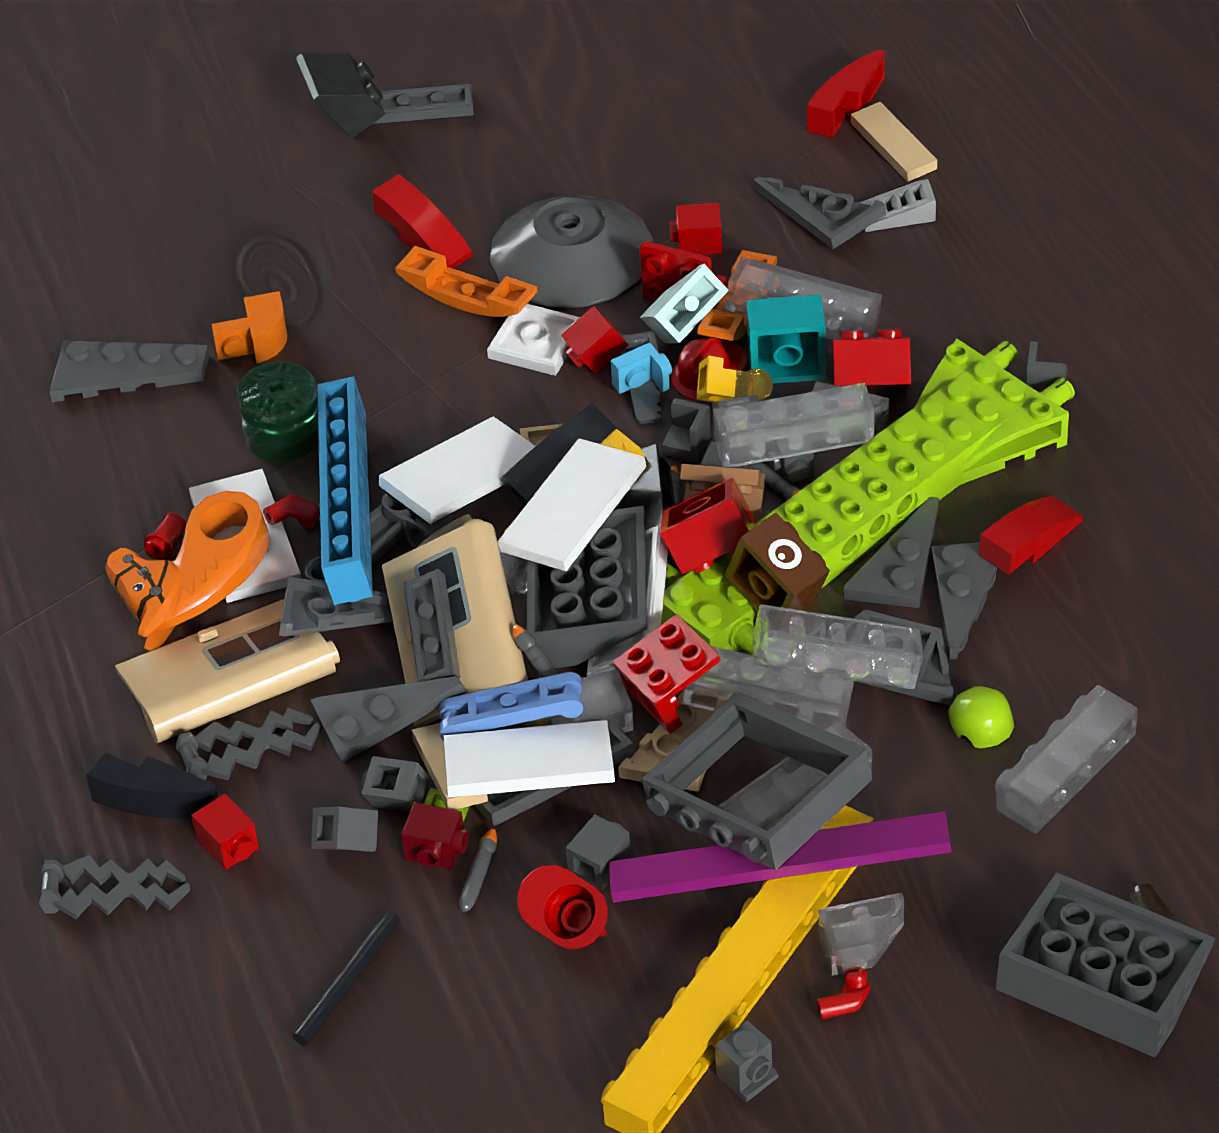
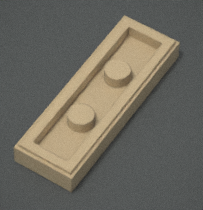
M881 102L851 114V124L907 182L937 169V159Z
M440 723L412 729L413 742L447 809L456 810L488 801L487 794L448 797L444 741L440 738Z

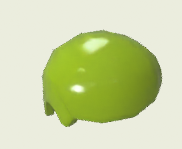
M983 686L969 688L957 695L948 709L949 721L958 738L961 735L966 736L975 748L982 749L999 745L1010 737L1015 727L1007 698L1000 691Z

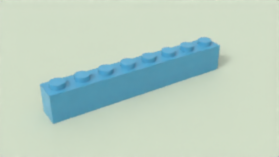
M353 376L318 384L321 569L334 605L357 602L364 598L373 597L366 411L355 377Z

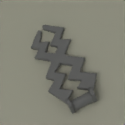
M287 707L283 716L270 710L262 727H254L236 720L229 730L214 721L197 736L190 732L179 734L175 747L184 761L187 773L203 780L207 776L229 780L235 763L257 769L263 752L266 749L275 750L289 757L293 745L311 751L320 733L321 724L316 722L306 736L293 732V722L313 725V717ZM276 727L286 730L282 737L273 734ZM242 735L253 741L248 751L237 747ZM215 738L228 743L222 759L211 753L207 763L203 758L199 757L197 752L198 747L210 753Z
M89 854L63 866L56 860H45L40 873L42 876V888L38 904L45 914H56L61 910L74 919H77L91 903L108 916L127 897L133 898L145 911L148 910L155 900L170 911L190 891V884L186 883V876L167 860L156 867L148 858L135 871L127 873L111 859L99 867ZM83 873H86L99 886L111 876L117 882V885L107 895L92 882L78 896L71 887L63 896L58 893L59 883L63 877L73 885ZM149 877L154 883L145 889L140 884ZM166 877L183 884L169 895L161 888Z

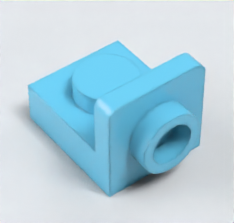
M650 342L611 360L612 385L619 394L631 388L640 387L651 379L661 392L670 389L669 374L672 373L670 362L663 353L659 354Z

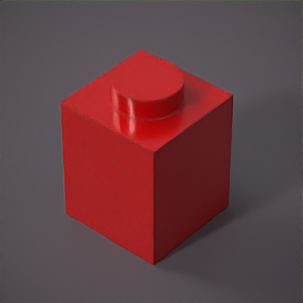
M719 203L677 205L676 220L669 221L671 242H678V249L700 255L722 254Z
M595 306L589 309L561 335L570 346L565 352L579 368L586 364L595 374L629 345L613 324Z
M223 794L191 815L197 842L225 870L239 861H244L254 851L259 849L254 822L226 794Z

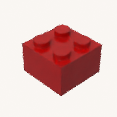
M878 329V336L864 337L863 330H840V337L832 338L834 386L911 384L910 338L902 336V330Z
M731 477L662 511L660 534L682 575L691 570L694 573H699L711 567L715 563V558L726 553L729 556H733L740 538L754 528V516L734 478Z

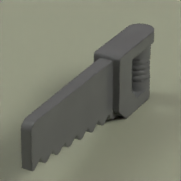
M654 330L623 335L622 332L620 333L629 345L619 353V356L629 352L626 349L637 348L649 342L659 353ZM652 379L640 387L629 389L638 424L662 421V417L659 415L661 414V408L659 407L660 391Z

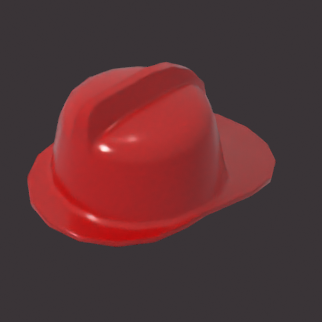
M715 337L698 338L690 341L683 347L678 363L672 371V384L675 390L682 396L697 400L700 362L709 356L724 358L723 368L736 370L737 377L747 364L746 352L735 342Z
M557 865L537 868L531 871L522 881L518 891V909L522 919L531 928L558 946L569 950L582 949L592 944L599 936L604 937L606 935L605 925L608 916V906L605 897L587 881L568 869Z

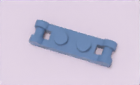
M566 672L444 699L439 705V717L442 720L439 725L440 738L444 741L443 735L481 732L560 714L567 718H575L583 712V698L580 695L582 692L581 677L576 673Z

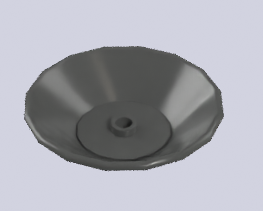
M560 195L531 203L507 218L492 239L490 263L499 282L505 276L537 286L538 292L530 302L550 308H584L613 300L638 284L642 278L640 246L643 241L653 243V238L643 219L621 203L593 195Z

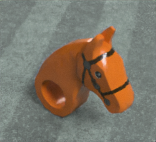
M223 491L207 496L191 510L186 524L183 543L176 560H148L139 556L135 551L128 548H120L109 555L105 571L114 589L120 595L135 620L140 623L138 635L142 637L147 636L144 649L150 652L163 645L176 625L203 613L239 587L256 570L268 552L271 538L258 501L245 492ZM244 526L243 530L232 538L225 540L213 539L224 528Z

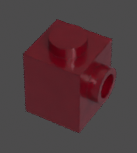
M416 802L412 806L401 833L405 860L422 863L428 867L438 866L453 869L458 854L465 853L469 841V831L464 829L462 811Z

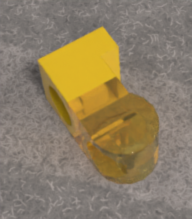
M709 356L699 363L697 400L750 407L759 404L772 393L773 380L765 370L756 368L743 372L724 369V358Z

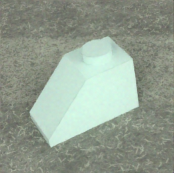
M701 264L665 290L640 318L654 330V333L664 343H680L729 290L705 264Z

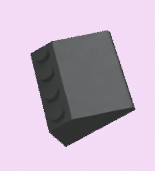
M644 506L613 510L567 571L527 560V631L535 638L536 645L554 668L576 666L647 629Z
M1056 872L1001 951L995 990L1147 1055L1156 1057L1177 1023L1212 949L1215 937Z

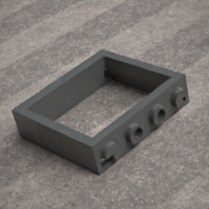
M738 692L642 778L647 799L646 803L654 814L664 816L682 825L688 831H695L713 840L719 846L728 847L746 856L752 862H759L775 871L872 781L866 748L742 692ZM744 736L828 774L819 785L769 831L684 791Z

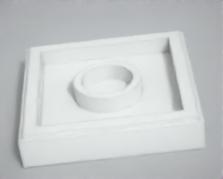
M527 304L519 314L507 316L487 348L488 358L556 376L568 356L565 351L570 348L561 335L581 317Z

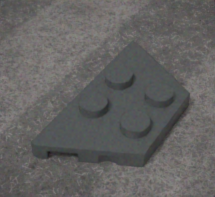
M865 609L851 619L849 625L841 627L829 635L828 644L817 652L810 649L804 655V668L948 706H951L954 701V690L950 682L948 659L944 652V639L942 629Z

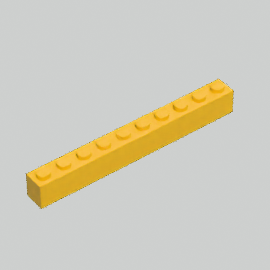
M845 805L819 830L874 822V818ZM856 867L763 881L762 888L755 898L750 897L744 903L740 917L733 927L728 926L722 932L718 941V947L710 957L705 956L700 961L695 977L687 988L681 987L673 999L672 1007L665 1017H659L650 1029L649 1037L641 1049L636 1048L631 1052L627 1059L625 1070L616 1081L611 1080L605 1087L601 1096L605 1125L621 1133H661L715 1060V1045L740 1026Z

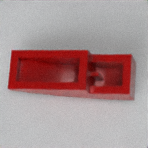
M876 50L844 67L814 94L807 104V132L833 138L846 117L851 118L852 113L869 105L885 79V51Z
M400 174L372 191L374 212L397 228L399 240L411 249L417 246L444 255L447 267L453 269L473 256L472 249L445 215L422 192Z
M1054 496L1031 501L1013 510L981 533L979 555L1010 575L1026 560L1035 563L1083 521V515Z

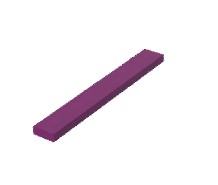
M946 811L818 830L776 871L759 862H752L746 856L728 847H721L719 845L609 861L612 900L615 903L950 853L952 850Z

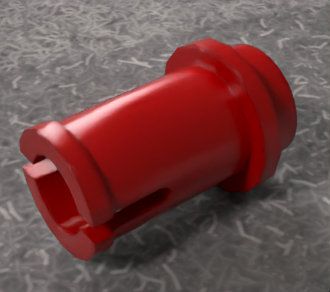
M168 512L157 529L146 536L144 539V550L150 558L163 560L173 553L174 543L186 529L184 518L177 513Z

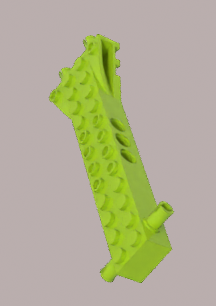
M956 338L954 343L947 347L946 355L934 371L912 410L755 523L754 527L774 513H777L785 522L792 524L802 541L812 551H816L822 556L830 570L822 586L823 588L889 539L929 497L941 500L961 484L1004 469L1005 461L1021 456L1024 461L1035 457L1037 449L1053 444L1056 449L1067 445L1069 412L1060 406L1074 397V388L1068 380L1065 382V378L1059 377L1053 384L1039 393L1004 370L1019 358L1014 345L1011 343L1008 346L1009 341H1002L996 348L983 356ZM728 553L715 558V563L711 567L699 573H694L691 570L687 574L682 575L668 561L666 566L661 625L674 615L680 616L718 653L721 660L710 669L711 671L742 648L760 663L766 662V658L762 654L770 660L777 649L776 642L762 634L761 623L764 618L724 576L732 559V556H729Z

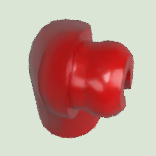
M288 495L264 508L263 515L272 526L291 516L298 519V523L303 524V527L308 529L318 524L320 509L315 502L296 495Z
M861 967L848 969L844 973L846 983L839 994L816 999L821 1020L854 1013L861 1008L871 991V981L867 979L868 976L865 969Z

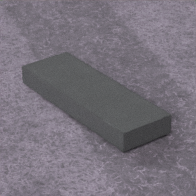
M471 84L380 91L383 95V99L380 102L385 115L373 124L474 115Z
M436 569L404 582L418 682L458 676L459 679L461 678L446 578L442 571Z

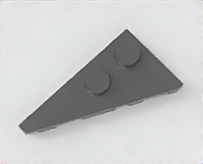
M758 176L753 179L754 188L758 193L831 249H835L886 215L885 204L882 201L875 200L871 206L854 202L853 195L837 194L827 189L804 184L800 188L801 190L783 186L782 180L771 177L762 178Z
M929 497L845 584L844 600L920 608L939 512V498Z
M980 542L931 546V560L949 659H957L959 652L964 649L973 621H977L987 599V591L992 588L996 579L998 568L979 555Z
M288 576L279 636L393 622L387 593L373 591V597L364 598L357 602L334 605L327 583Z
M454 676L315 697L311 702L338 756L344 763L438 709L440 702L444 699L462 695L467 691L459 677Z

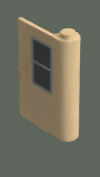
M480 519L469 520L463 526L382 564L406 684L418 682L404 582L436 569L442 571L446 578L461 676L460 681L467 691L464 694L528 681L522 650L516 645L512 634L513 626L516 623L496 533L492 524ZM439 708L415 721L414 726L420 728L439 720Z
M283 599L117 664L115 668L118 675L140 704L154 741L160 743L335 673V664L340 662L335 644L332 640L326 642L319 632L279 636L284 605Z

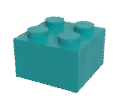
M821 294L746 300L747 345L751 384L762 385L825 380L826 325Z

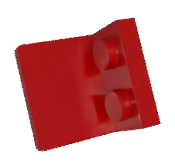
M643 241L640 246L643 299L655 302L665 290L701 264H705L712 272L711 258L708 256L648 241ZM714 274L727 288V277Z
M674 615L612 661L627 691L671 734L683 725L676 712L680 704L675 695L718 664L721 659L718 653L680 616Z

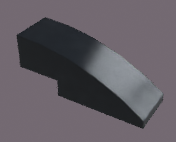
M592 403L536 445L502 476L501 481L526 506L579 438L600 444L617 428Z
M104 753L86 774L92 801L137 815L192 819V814L218 798L215 784L150 756H147L138 767L108 753Z

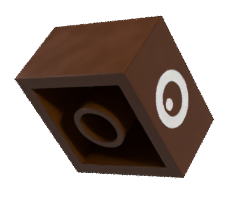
M774 513L740 538L724 576L778 633L813 607L830 570L822 556L816 551H812L802 541L795 527L789 522H785L777 513Z

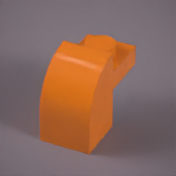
M280 291L244 297L246 318L211 324L218 360L255 354L257 364L273 358L284 348L287 342V329Z

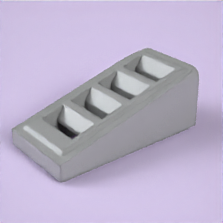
M928 179L916 181L859 202L872 206L874 201L878 200L882 201L886 208V215L865 228V232L936 221V200Z

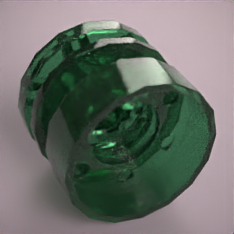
M278 361L255 367L242 377L237 387L238 403L242 417L245 443L252 454L267 461L286 462L306 456L318 446V397L315 379L308 369L296 363Z

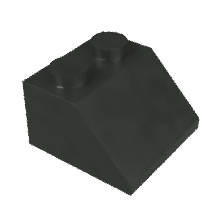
M301 53L296 57L313 100L352 138L385 115L380 102L383 99V95L378 87L371 82L374 75L364 61L358 63L349 53Z

